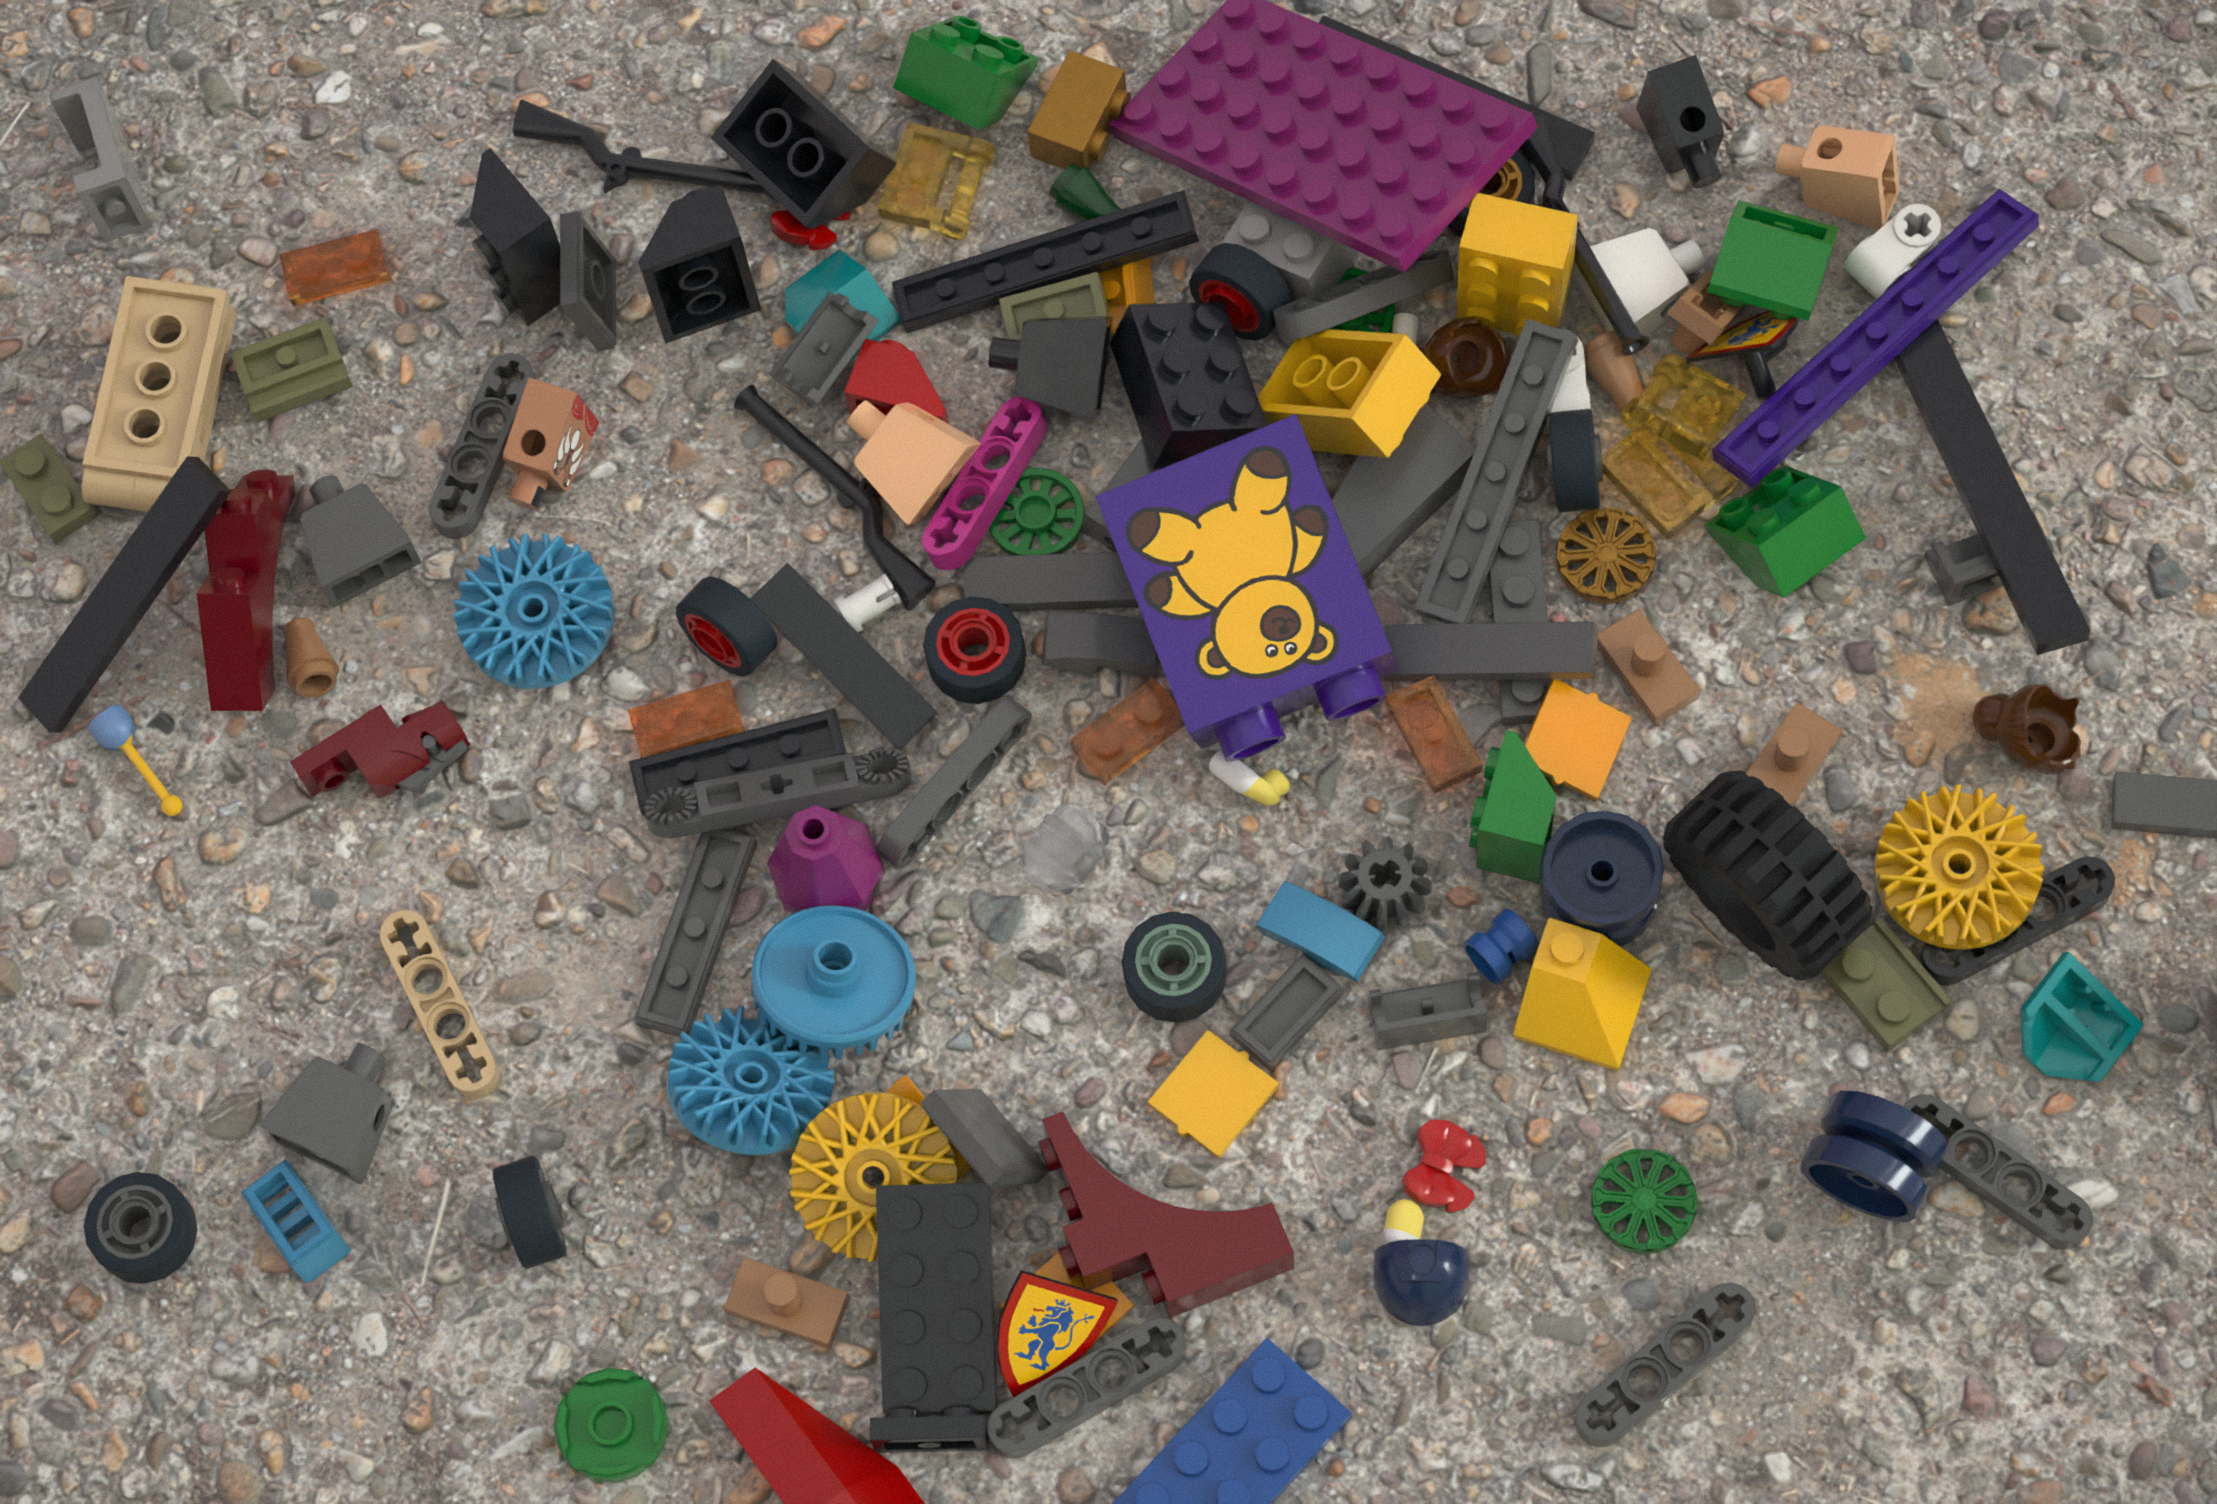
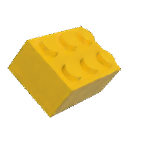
M1477 193L1472 200L1459 245L1456 318L1474 316L1482 321V325H1490L1494 330L1516 334L1518 337L1521 335L1526 319L1561 329L1572 288L1578 215Z
M1326 329L1293 341L1259 394L1258 400L1267 425L1296 414L1312 451L1389 458L1391 453L1402 442L1403 434L1419 409L1428 401L1430 392L1441 376V373L1406 334Z

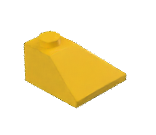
M1549 917L1530 971L1513 1038L1619 1071L1652 969L1603 934Z

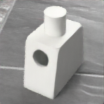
M1651 228L1590 246L1638 330L1646 336L1672 318L1668 315L1678 299L1690 288V283L1686 276L1705 267L1704 256L1694 240L1691 239L1669 250L1658 232ZM1574 261V280L1607 331H1614Z

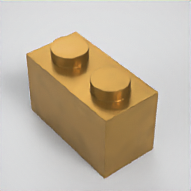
M1069 50L1027 131L1031 157L1062 169H1066L1069 165L1075 163L1081 169L1088 167L1090 170L1094 160L1100 162L1104 158L1110 142V128L1108 124L1113 119H1120L1125 106L1131 99V93L1126 90L1125 71Z

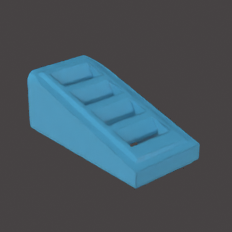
M286 1159L241 1192L290 1267L306 1283L315 1280L350 1253L351 1249ZM289 1185L293 1190L269 1208H266L264 1205L266 1202ZM299 1204H303L302 1207H300L298 1210H296L282 1222H280L279 1224L276 1222L283 1216H285L287 1213H289L291 1210H293L295 1207H297ZM315 1221L314 1225H312L310 1228H308L294 1240H289V1238H291L293 1235L298 1233L311 1222Z

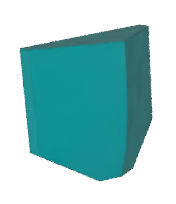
M840 249L785 288V320L797 334L828 292H832L834 295L838 293L845 295L849 298V303L861 312L867 311L879 320L866 339L878 341L902 323L900 315L867 268ZM861 346L856 351L851 360L858 356Z
M2063 952L2020 1009L2022 1053L2028 1062L2045 1076L2101 1082L2144 1024L2070 952Z

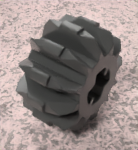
M1389 836L1383 839L1382 849L1378 850L1375 849L1372 843L1365 840L1361 844L1362 856L1348 853L1345 858V867L1348 871L1339 874L1338 885L1346 891L1342 896V904L1345 909L1358 908L1356 916L1365 922H1368L1372 916L1377 917V929L1381 932L1386 930L1388 918L1393 917L1397 924L1404 928L1409 923L1407 911L1421 914L1425 910V901L1421 896L1431 893L1432 883L1431 880L1424 877L1428 871V863L1424 858L1412 859L1414 847L1410 842L1403 845L1398 851L1393 850V840ZM1388 879L1394 880V886L1386 883L1381 889L1375 887V881L1384 884Z

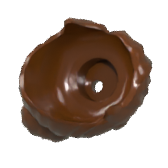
M1474 316L1453 319L1452 322L1436 330L1425 344V347L1418 348L1441 373L1430 394L1437 392L1459 400L1481 397L1497 392L1499 390V383L1502 381L1511 360V356L1507 351L1506 341L1490 325H1482V321ZM1457 354V362L1452 361V355Z
M2029 684L2018 689L2011 696L2003 693L1985 696L1974 706L1973 725L1975 730L1985 740L1998 741L2007 755L2026 770L2055 775L2064 770L2075 769L2076 762L2081 757V740L2079 735L2073 731L2077 723L2076 708L2080 703L2077 697L2066 699L2053 692L2052 688L2046 684Z

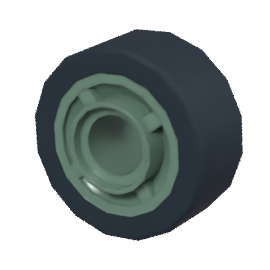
M1172 911L1154 915L1134 929L1124 946L1121 964L1127 993L1139 1010L1156 1020L1178 1023L1195 1019L1211 1009L1224 991L1227 966L1222 941L1210 924L1193 914ZM1171 959H1180L1189 965L1184 972L1178 975H1167L1160 969L1165 962Z

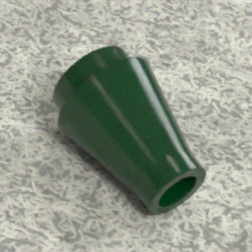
M1075 163L1069 165L1058 176L1049 190V195L1056 200V208L1083 222L1122 210L1088 167L1081 169Z

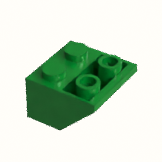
M958 15L910 34L893 89L977 130H981L1002 119L1035 70L1039 58L1024 51L1025 46L1021 42L1005 36L995 37L982 31V25L978 21Z
M1738 200L1730 218L1707 292L1718 295L1721 301L1729 305L1743 307L1750 304L1768 309L1773 316L1782 320L1796 317L1809 321L1824 282L1839 228Z
M1788 466L1770 471L1760 480L1758 486L1744 496L1726 502L1720 508L1719 514L1704 524L1711 537L1756 587L1782 598H1785L1866 539L1841 486Z
M1506 730L1501 749L1491 746L1484 771L1486 781L1482 797L1477 796L1471 817L1470 828H1472L1469 847L1477 849L1476 868L1539 884L1546 845L1553 835L1557 795L1518 734Z

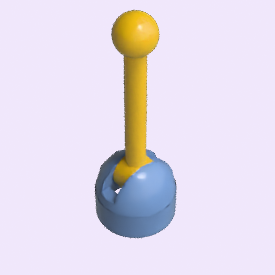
M114 705L100 712L88 726V731L101 747L109 750H123L162 801L161 809L163 813L168 816L179 814L183 806L181 799L169 794L131 744L135 739L136 727L126 709L122 705Z

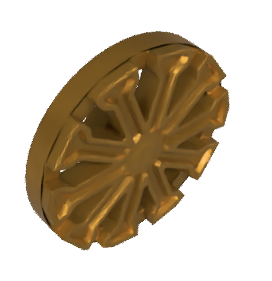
M1605 507V509H1591L1581 512L1574 520L1567 523L1559 537L1556 549V565L1565 585L1579 597L1603 604L1618 603L1638 594L1651 579L1656 562V546L1649 529L1637 516L1633 517L1619 508ZM1597 521H1608L1605 535H1603ZM1619 523L1628 527L1619 536L1615 537ZM1583 526L1586 527L1591 538L1579 533L1577 530ZM1636 537H1640L1643 541V544L1628 545ZM1572 543L1581 548V550L1569 551L1565 547L1567 544ZM1644 557L1647 563L1641 565L1630 558ZM1584 563L1576 571H1569L1568 569L1569 564ZM1625 571L1635 576L1637 580L1633 583L1626 581L1622 572ZM1590 575L1596 577L1593 585L1589 587L1582 585V582ZM1606 580H1613L1616 586L1615 591L1607 592V589L1604 587Z

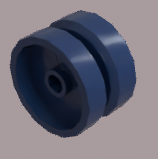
M1604 810L1577 815L1562 824L1546 845L1539 887L1543 914L1547 920L1550 917L1598 932L1620 947L1641 936L1655 917L1664 873L1660 846L1646 827L1627 815Z
M1841 1090L1833 1094L1821 1118V1128L1826 1134L1819 1135L1811 1140L1801 1162V1172L1810 1183L1826 1195L1860 1212L1889 1221L1908 1222L1916 1219L1927 1195V1185L1922 1178L1936 1174L1947 1150V1140L1937 1128L1923 1117L1884 1098L1859 1091Z

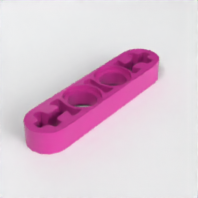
M1018 396L1006 401L997 411L979 441L981 445L963 467L924 530L922 545L935 567L941 570L956 569L966 564L974 554L1046 435L1048 421L1038 402ZM1004 454L1010 456L1009 461L1000 469L988 470L985 468L989 460L997 455ZM974 495L986 496L984 502L976 509L969 511L961 509L962 503L967 498Z

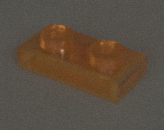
M378 229L279 254L287 294L292 306L391 281L384 246Z
M1435 675L1387 696L1386 706L1434 794L1482 772L1483 764Z
M1153 677L1071 738L1070 744L1074 752L1105 786L1182 728L1185 723L1177 703Z
M730 679L628 710L641 758L745 731Z

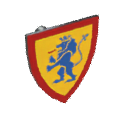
M1767 310L1725 330L1711 345L1707 342L1685 358L1686 362L1742 355L1756 397L1763 398L1776 392V387L1767 363L1786 348V338L1797 328L1800 318L1793 317L1788 320H1782L1773 316Z
M1020 1270L1000 1314L996 1340L1000 1371L1011 1395L1015 1397L1073 1364L1084 1355L1106 1326L1118 1303L1117 1298Z

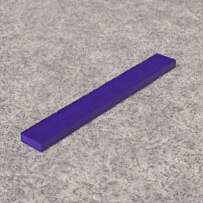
M1998 189L1914 265L1911 270L1903 275L1712 449L1713 460L1750 488H1753L2039 226V215L2001 189Z

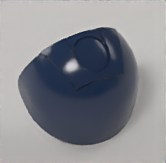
M1407 1239L1389 1242L1374 1251L1373 1276L1375 1290L1384 1308L1396 1319L1415 1326L1434 1325L1449 1318L1462 1304L1468 1290L1470 1257L1469 1252L1465 1248L1442 1240Z

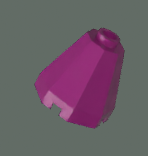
M817 805L794 813L786 824L767 862L783 908L792 913L811 907L830 905L852 907L865 911L873 897L872 891L877 881L879 884L885 873L882 860L877 852V847L868 825Z

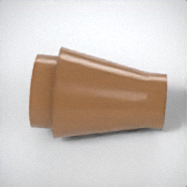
M1615 330L1604 333L1583 346L1586 370L1612 399L1619 412L1627 411L1639 405L1647 398L1641 386L1633 354L1628 356L1622 354V342Z
M296 618L289 621L283 628L286 643L287 682L289 686L294 688L298 695L306 698L327 694L337 683L336 676L338 675L339 667L318 635L311 619Z

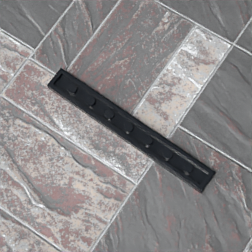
M1937 319L1894 358L2036 655L2088 641L2090 634L2088 624Z

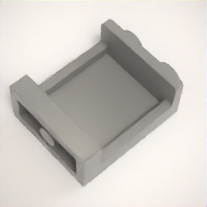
M97 78L85 82H73L63 89L51 92L49 94L51 104L77 151H85L94 147L97 149L102 167L72 177L77 194L103 240L108 242L153 227L124 129Z

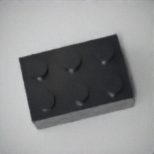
M1224 302L1129 304L1110 341V345L1152 469L1165 468L1267 426Z

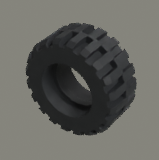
M1729 771L1721 773L1666 824L1663 836L1664 849L1670 855L1669 859L1674 868L1681 873L1682 879L1697 894L1700 902L1748 950L1756 953L1763 962L1771 968H1777L1781 974L1788 978L1793 977L1794 980L1801 981L1817 977L1868 928L1873 912V907L1870 905L1871 899L1868 893L1862 889L1861 880L1848 867L1847 861L1841 853L1832 847L1827 841L1828 838L1818 828H1815L1800 810L1785 801L1780 793L1773 788L1769 789L1760 779L1754 776L1749 777L1746 772Z

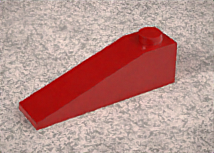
M756 1367L709 1400L782 1504H925L898 1466Z

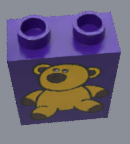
M1296 414L1095 496L1188 734L1201 749L1219 743L1227 762L1242 760L1262 753L1286 739L1279 720L1283 716L1319 702L1326 720L1336 721L1368 710L1387 698L1380 677L1397 671L1400 668Z

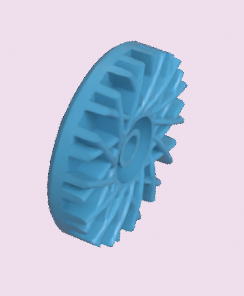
M522 534L520 544L514 538H509L508 543L510 547L498 552L495 545H492L489 548L491 557L489 558L481 554L478 557L480 567L474 573L467 568L465 575L468 581H460L459 583L461 597L460 600L454 599V606L457 612L453 613L458 627L456 631L459 639L475 666L485 675L501 684L521 689H541L571 680L586 670L599 657L611 636L615 606L610 586L602 568L594 563L591 554L587 550L582 552L580 546L576 543L573 548L567 546L563 538L558 535L551 541L549 535L542 534L543 541L532 542L528 534Z
M837 905L803 909L776 923L759 943L752 963L751 996L754 997L753 1007L754 1010L761 1009V1022L763 1025H770V1034L773 1037L780 1030L786 1035V1045L788 1047H792L799 1042V1052L801 1054L806 1053L808 1044L820 1047L821 1058H826L831 1049L835 1058L839 1060L843 1056L844 1048L855 1046L856 1055H861L864 1046L872 1052L877 1048L879 1037L885 1035L890 1040L893 1037L894 1031L899 1032L901 1030L905 1013L910 1014L911 1004H913L916 980L915 964L907 944L899 933L873 914L860 909Z
M744 1006L738 1007L736 1016L729 1009H724L721 1020L717 1023H713L710 1013H707L704 1016L703 1023L696 1020L692 1024L690 1036L684 1031L681 1032L679 1043L675 1042L672 1057H670L666 1089L671 1108L679 1121L702 1141L733 1153L764 1155L785 1151L797 1146L799 1138L807 1128V1125L820 1112L830 1106L834 1087V1069L828 1070L830 1054L828 1053L826 1058H821L820 1047H812V1045L808 1044L806 1053L801 1054L799 1052V1042L792 1047H788L786 1045V1035L779 1030L773 1037L770 1034V1025L762 1024L761 1009L758 1011L756 1020L744 1019Z

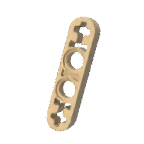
M412 910L393 912L381 925L379 934L381 943L449 1081L456 1091L467 1099L487 1097L495 1090L499 1083V1066L432 931L422 916ZM404 927H408L414 933L412 935L413 940L421 953L420 956L414 959L411 958L404 944L399 941L400 934L398 931ZM427 969L440 971L443 975V980L439 989L430 994H421L415 991L414 983L418 974ZM449 1014H459L464 1017L465 1028L459 1036L453 1039H443L437 1035V1025L443 1017ZM468 1049L476 1065L483 1067L480 1070L482 1079L475 1083H472L468 1077H464L467 1074V1069L458 1053Z

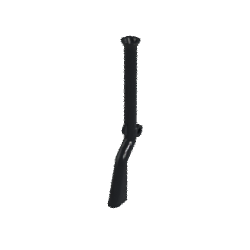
M523 99L519 102L513 124V135L515 137L581 145L595 165L607 173L603 188L605 194L615 187L625 185L629 180V176L709 187L721 185L724 189L761 193L772 200L775 199L746 171L642 157L640 150L636 147H628L623 150L622 154L611 153L600 136L592 128Z
M1534 116L1538 128L1522 144L1545 182L1542 205H1534L1570 213L1563 201L1566 179L1542 117ZM1577 222L1574 261L1622 342V354L1624 356L1635 354L1647 346L1650 338L1638 330L1579 229V222Z
M755 385L747 386L736 398L734 408L746 411L839 491L837 501L841 507L848 509L857 506L862 511L864 545L883 574L885 573L892 583L894 591L899 595L906 610H912L932 591L936 581L883 536V508L880 502L882 496L866 478L859 482L762 399Z

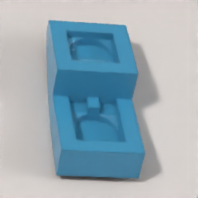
M1286 881L1283 882L1256 924L1264 936L1305 952L1316 965L1356 982L1385 939L1381 931L1357 916Z

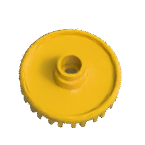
M1955 785L1953 792H1949L1946 786H1942L1935 795L1927 797L1926 791H1922L1917 801L1910 798L1906 802L1904 809L1899 813L1895 811L1890 823H1886L1874 860V876L1877 891L1891 917L1914 937L1926 943L1948 949L1984 947L2002 940L2015 931L2028 917L2036 902L2043 878L2041 877L2044 871V864L2041 865L2040 862L2042 845L2035 844L2037 839L2036 832L2033 831L2030 834L2025 827L2026 816L2024 814L2015 816V806L2013 804H2010L2008 809L1996 803L1998 795L1994 792L1987 798L1983 797V790L1981 788H1976L1974 794L1961 793L1962 785ZM1950 868L1960 869L1964 874L1954 873Z
M866 1092L851 1095L836 1101L820 1112L801 1134L797 1147L792 1154V1167L789 1171L792 1183L790 1194L795 1200L796 1204L794 1207L796 1212L799 1211L805 1221L804 1227L815 1234L814 1238L817 1241H823L830 1246L832 1252L836 1254L841 1252L850 1259L854 1257L867 1259V1262L878 1260L876 1186H870L866 1183L864 1179L866 1168L875 1166L883 1171L884 1182L880 1186L958 1183L957 1159L951 1141L925 1112L922 1106L902 1096L883 1092Z

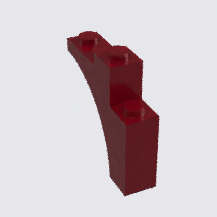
M256 470L243 475L236 487L230 489L232 492L204 530L209 575L196 595L211 711H263L275 691L272 640L275 575L282 532L296 491L294 475H277L273 470Z
M1064 1112L1042 1119L1046 1137L1038 1141L1042 1157L1049 1172L1059 1169L1066 1188L1058 1190L1069 1221L1080 1219L1063 1226L1066 1245L1058 1248V1252L1069 1280L1080 1277L1084 1289L1093 1290L1107 1283L1116 1282L1149 1269V1271L1141 1274L1146 1291L1153 1305L1163 1302L1170 1319L1294 1269V1251L1272 1202L1264 1206L1244 1210L1203 1211L1173 1206L1152 1199L1124 1184L1102 1167L1084 1148L1072 1130Z

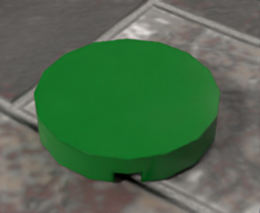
M606 1368L586 1374L576 1382V1386L569 1391L567 1396L566 1394L557 1406L554 1431L559 1450L575 1471L593 1481L617 1483L637 1477L655 1463L666 1445L669 1420L664 1401L650 1382L630 1370Z

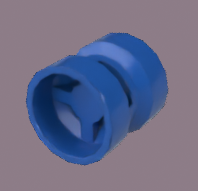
M1506 908L1492 919V927L1486 933H1474L1463 942V947L1472 963L1483 976L1493 984L1499 985L1512 974L1513 964L1519 961H1528L1536 955L1539 941L1529 926L1515 912Z

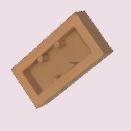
M1707 270L1678 299L1668 314L1679 322L1670 336L1671 342L1680 351L1689 355L1704 342L1711 345L1745 308V306L1729 305L1721 301L1718 295L1707 292L1713 274L1710 270Z
M1640 608L1598 633L1597 648L1654 725H1657L1699 699L1700 689Z
M1797 702L1746 774L1749 777L1754 776L1760 779L1766 787L1776 790L1783 796L1785 801L1793 806L1841 739L1843 730Z
M744 1257L725 1303L724 1310L728 1315L831 1349L850 1300V1295L847 1291Z

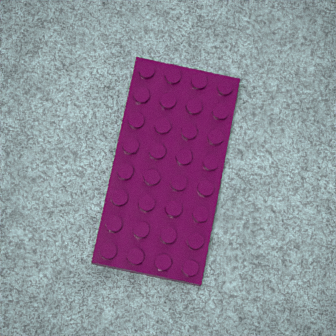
M1227 0L1125 106L1120 119H1113L1108 124L1114 138L1402 272H1405L1538 128L1531 112L1266 0Z

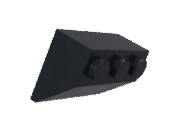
M774 59L771 60L711 136V139L810 230L865 204L897 165L888 154L805 78Z
M489 148L481 155L469 217L477 236L472 241V245L485 263L481 267L488 280L495 287L491 292L499 306L508 316L516 312L524 323L530 326L560 304V243L551 218L494 151Z
M719 185L710 189H696L686 194L683 198L671 202L638 261L665 344L761 310L741 235L722 186Z

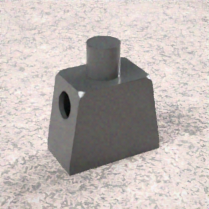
M333 475L322 477L312 484L310 493L317 506L303 512L300 516V522L317 579L333 608L422 563L407 533L366 484H358L345 491L339 479Z
M362 1043L356 1044L343 1068L321 1057L314 1058L265 1116L260 1124L261 1128L273 1142L362 1185L392 1109V1100L385 1090L373 1083L386 1058L375 1049Z

